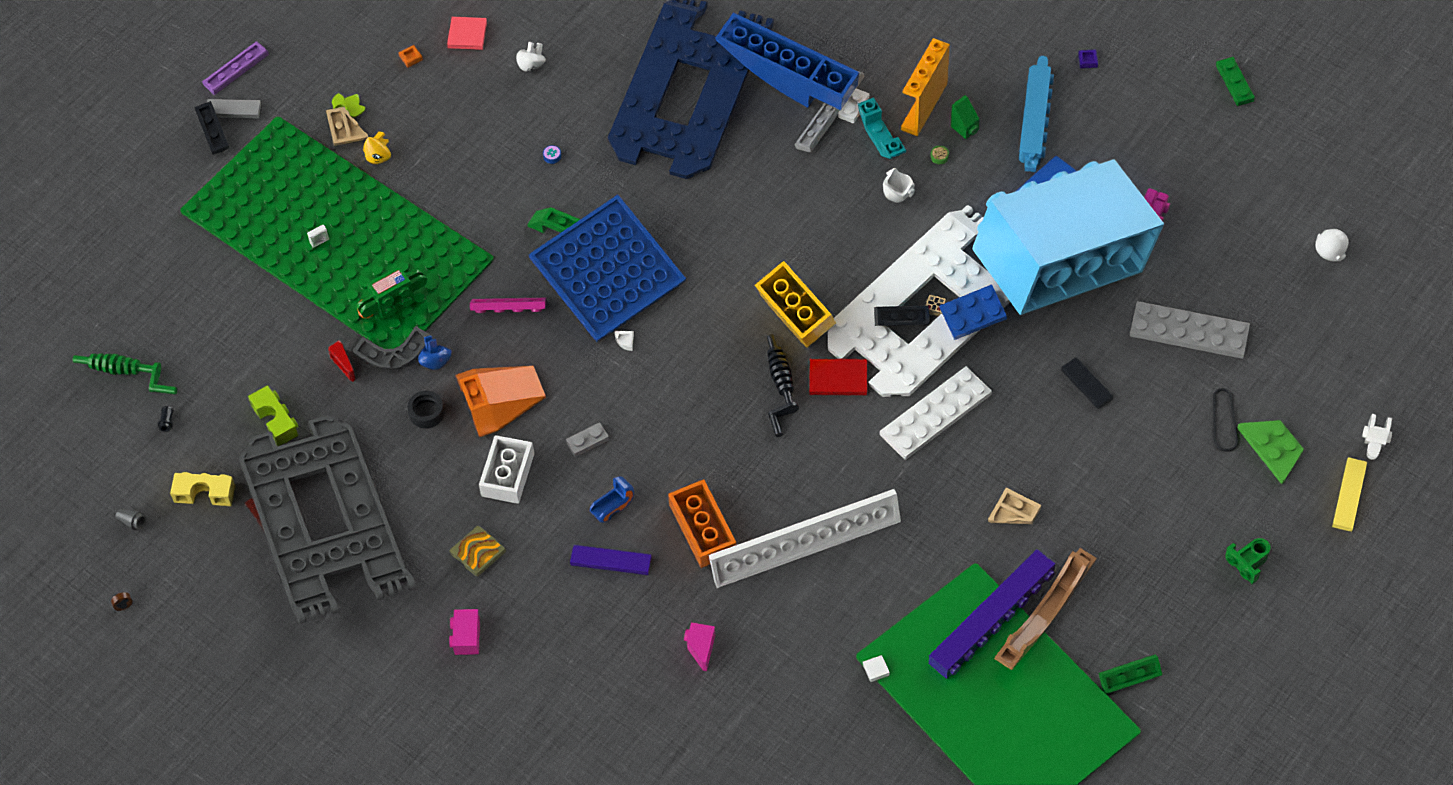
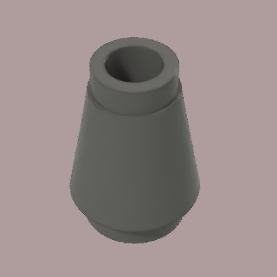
M119 509L116 513V519L133 530H140L145 526L146 516L140 511Z

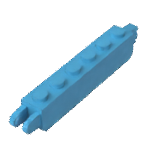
M1044 55L1038 57L1037 65L1029 67L1019 160L1024 163V169L1027 172H1036L1038 164L1040 165L1041 157L1045 158L1046 147H1043L1042 144L1047 141V132H1044V128H1048L1049 118L1046 117V114H1050L1051 103H1047V100L1052 97V89L1049 88V85H1053L1054 74H1050L1051 67H1048V58Z

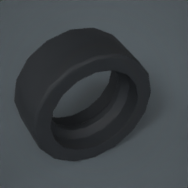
M428 390L419 391L408 401L409 418L417 427L432 428L443 420L445 409L439 394ZM432 402L437 405V411L431 416L420 417L415 413L416 407L421 403Z

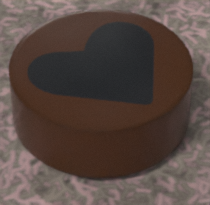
M127 592L118 593L111 600V604L116 611L129 608L133 602L130 594Z

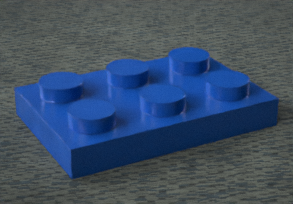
M992 284L939 306L954 340L1007 319V315Z

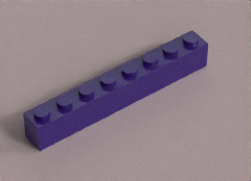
M1036 549L929 655V665L946 679L951 674L955 675L960 670L961 664L964 661L968 662L971 660L975 651L978 648L984 647L988 642V638L992 634H997L1005 621H1010L1015 615V611L1019 607L1023 608L1028 602V598L1032 594L1036 595L1045 581L1049 582L1055 575V563Z

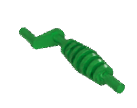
M91 354L89 357L73 356L74 363L88 364L90 369L96 368L97 371L103 370L105 373L110 372V374L114 375L116 373L118 375H130L131 373L138 375L140 371L152 373L149 392L177 394V387L157 384L161 373L160 362H155L154 365L141 364L138 359L133 360V358H126V356H119L118 354Z

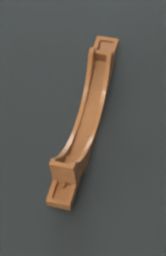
M1081 548L1076 553L1072 551L1040 604L1026 622L1015 633L1010 634L994 659L1012 670L1059 614L1097 558Z

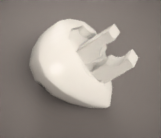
M528 42L527 50L523 49L517 53L516 59L521 70L533 71L545 63L546 59L541 55L543 44L537 43V47L534 49V43Z

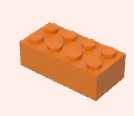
M704 479L668 494L669 506L701 568L710 565L709 555L737 545Z

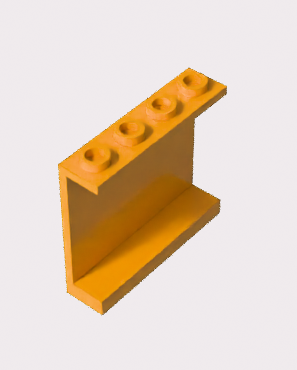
M933 38L904 87L902 93L916 98V101L901 125L902 131L918 136L947 86L950 44Z

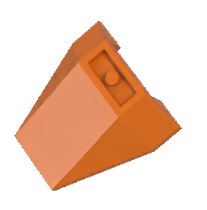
M534 366L479 368L455 375L461 392L464 393L479 438L499 431L546 398Z

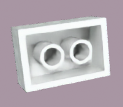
M494 436L479 483L482 497L519 504L534 457L532 442Z

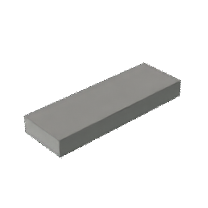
M207 99V102H212L218 118H259L260 100Z

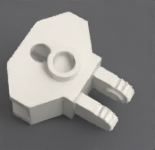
M1372 414L1370 416L1368 426H1364L1362 437L1365 438L1364 443L1368 444L1367 458L1371 460L1376 459L1379 456L1378 454H1380L1381 447H1385L1386 443H1390L1392 432L1390 431L1392 418L1388 417L1384 428L1374 426L1376 415Z

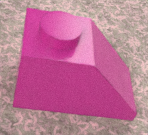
M691 622L690 629L685 631L684 641H687L689 652L702 670L707 671L716 636L715 626Z

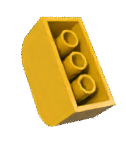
M784 261L755 284L762 298L806 348L836 324L832 314Z

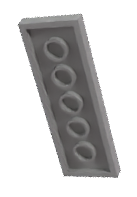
M1137 301L1130 336L1243 359L1250 323Z

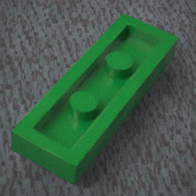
M1234 57L1217 61L1216 67L1236 105L1240 106L1254 102L1255 97Z
M1156 654L1099 673L1102 690L1105 694L1162 676L1159 658Z

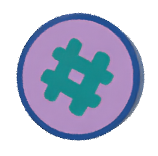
M555 145L547 146L543 150L544 160L550 164L557 163L561 159L560 148Z

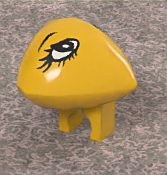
M378 132L374 138L368 137L364 143V156L371 164H380L391 158V152L386 146L389 140L383 139V136H385L384 132Z

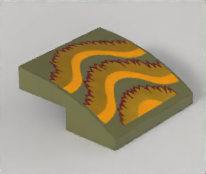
M476 526L449 552L451 556L463 563L468 571L478 577L506 552V549L484 529Z

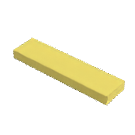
M1347 458L1332 525L1334 528L1350 532L1353 530L1367 466L1366 461Z

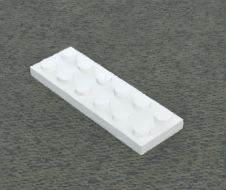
M965 366L880 430V436L899 455L907 460L991 396L992 390Z

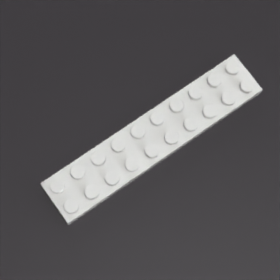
M892 489L709 555L716 587H722L901 522L897 493Z

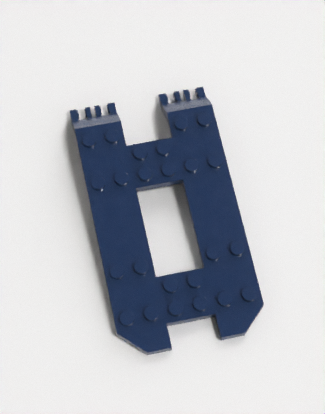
M669 0L664 3L608 135V142L615 151L619 161L636 165L642 151L674 159L669 170L670 175L689 179L694 174L711 168L750 70L715 40L716 36L692 30L696 19L705 14L708 6L707 1L702 0L700 6L695 7L697 0H691L690 4V0H683L682 3L679 2L680 0ZM740 10L738 15L746 18V11ZM750 14V21L769 30L772 29L774 24L773 18H767L766 24H761L763 21L761 15H758L755 21L756 14ZM678 62L710 70L688 126L656 118Z

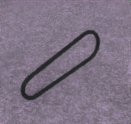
M1219 388L1213 393V441L1218 449L1232 451L1239 443L1233 398L1229 390ZM1219 391L1227 392L1230 397L1236 443L1228 449L1220 447L1216 441V394Z

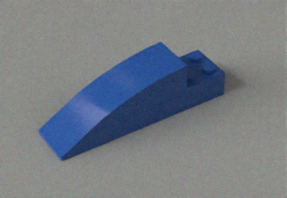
M732 13L715 37L717 42L751 72L807 108L816 98L842 110L858 86V71L735 13Z

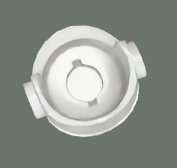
M896 168L886 173L888 176L883 182V191L888 200L899 203L914 194L915 184L910 176L899 172Z
M1328 229L1323 231L1321 235L1320 233L1318 234L1315 246L1322 258L1329 261H1341L1346 257L1345 252L1349 241L1346 234L1341 230Z

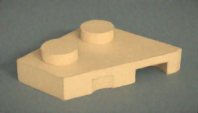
M344 107L326 110L334 146L362 141L368 138V134L360 128L357 121L349 115V112Z
M1006 488L988 518V522L1032 524L1041 509V505Z

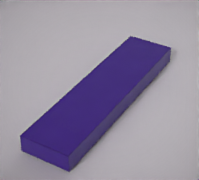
M573 545L570 565L649 575L652 555Z

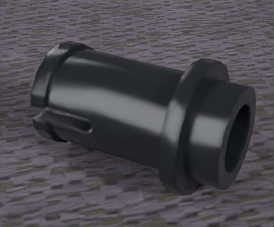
M169 406L161 408L160 421L157 423L159 430L168 432L173 427V408Z

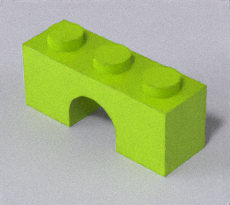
M267 385L248 396L252 408L260 419L268 415L275 416L266 425L268 431L272 432L274 441L278 446L299 436L296 429L299 426L294 417L290 418L288 416L289 411L284 403L280 404V397L275 390L271 391Z

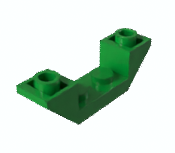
M549 207L536 211L527 226L541 233H544L547 228L561 233L580 219Z

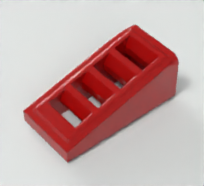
M339 340L328 347L330 358L348 379L353 382L355 381V374L343 344Z

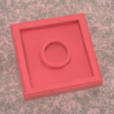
M452 17L447 42L448 48L483 50L487 18Z

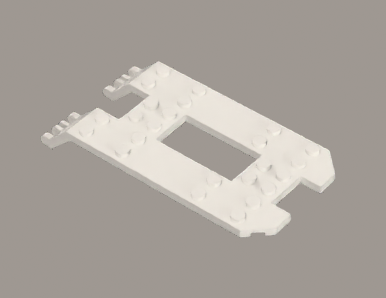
M969 205L963 210L947 213L834 317L836 324L828 330V351L837 359H846L856 350L880 370L869 381V386L882 397H891V395L910 396L978 331L954 340L941 314L910 344H907L887 326H875L874 307L903 306L933 277H936L959 297L992 284L1002 307L1004 308L1010 302L991 274L962 251L973 240H976L978 234L977 227L984 218H981L979 213H975L973 217L968 218L973 212V208Z

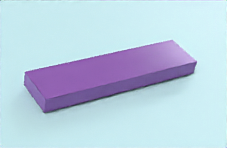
M256 41L203 80V85L214 95L268 56V50Z

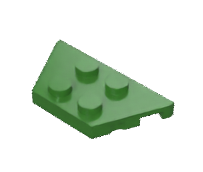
M1281 420L1238 424L1237 429L1279 482L1283 484L1290 471L1294 468L1295 463L1301 457L1304 450Z

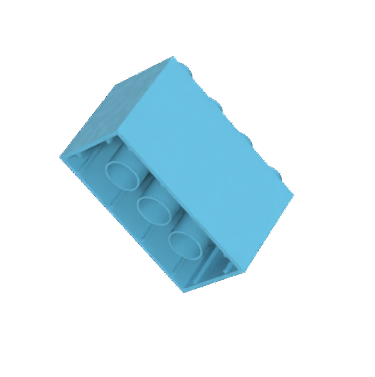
M1115 159L1101 164L1092 161L1086 164L1080 171L1070 174L1062 171L1054 175L1049 181L1040 184L1031 181L1023 185L1019 191L1009 194L1001 191L992 195L986 203L988 208L983 221L977 227L978 234L972 249L1017 312L1022 315L1143 272L1164 223Z

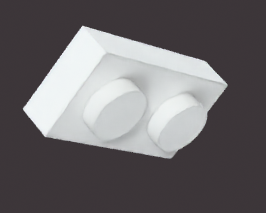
M855 89L842 110L839 111L838 118L855 123L860 114L857 104L868 100L869 93Z

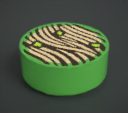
M936 146L931 150V160L934 163L944 164L948 161L949 151L946 147Z

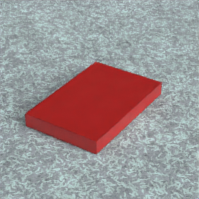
M810 359L809 395H867V359Z

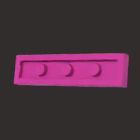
M547 297L472 299L470 310H475L476 313H485L486 310H494L496 313H502L505 310L523 312L524 309L540 312L547 306Z

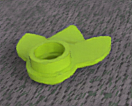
M338 93L332 99L333 109L344 107L351 117H358L365 111V107L359 105L360 99L358 94L344 98Z

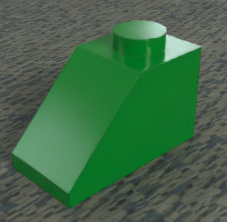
M964 95L952 104L951 127L965 139L975 135L979 130L980 118L969 98Z

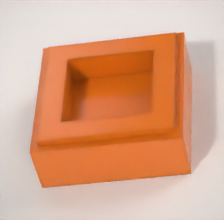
M414 45L398 52L399 57L407 68L423 60L422 55Z

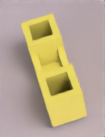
M174 473L170 494L174 503L193 504L194 498L199 492L209 491L212 505L232 506L235 483L232 476L225 474L217 476L207 473Z

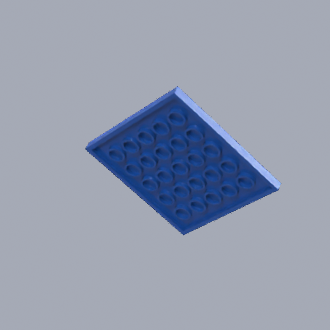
M616 195L529 254L531 261L596 342H599L686 281L684 275L619 195Z

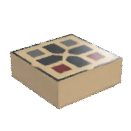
M929 294L925 306H929V314L940 316L942 313L939 306L947 303V298Z

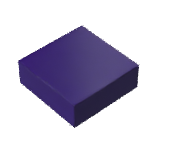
M1096 50L1078 51L1080 68H1098Z

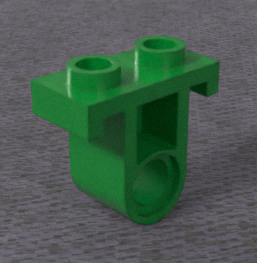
M1257 538L1238 552L1235 550L1236 545L1232 543L1227 547L1226 560L1230 565L1235 566L1239 570L1240 575L1245 580H1248L1251 584L1255 583L1259 579L1261 572L1258 568L1268 559L1271 549L1269 542L1263 538Z

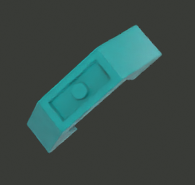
M874 97L858 103L857 106L865 130L880 155L891 159L906 153V149L899 137L893 138L882 121V110Z

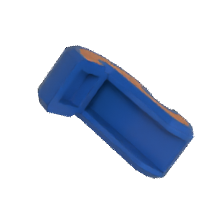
M617 476L613 478L614 489L594 501L590 506V512L601 523L611 520L612 514L622 511L632 501L634 488L624 477Z

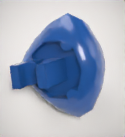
M431 335L424 337L425 348L420 352L418 361L425 368L439 370L449 361L452 351L444 346L437 345L436 339L432 340Z

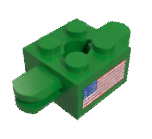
M397 266L367 283L370 296L358 302L357 309L364 318L376 312L380 314L382 319L390 317L397 311L409 307L415 302L413 292L425 286L427 279L421 270H416L406 275L402 268Z

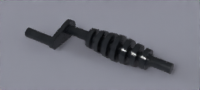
M769 334L767 335L770 349L767 351L770 374L779 394L784 396L786 404L769 411L768 416L771 419L775 436L781 437L783 433L778 417L797 412L799 405L793 402L791 395L794 387L790 365L782 348L777 346L774 335Z

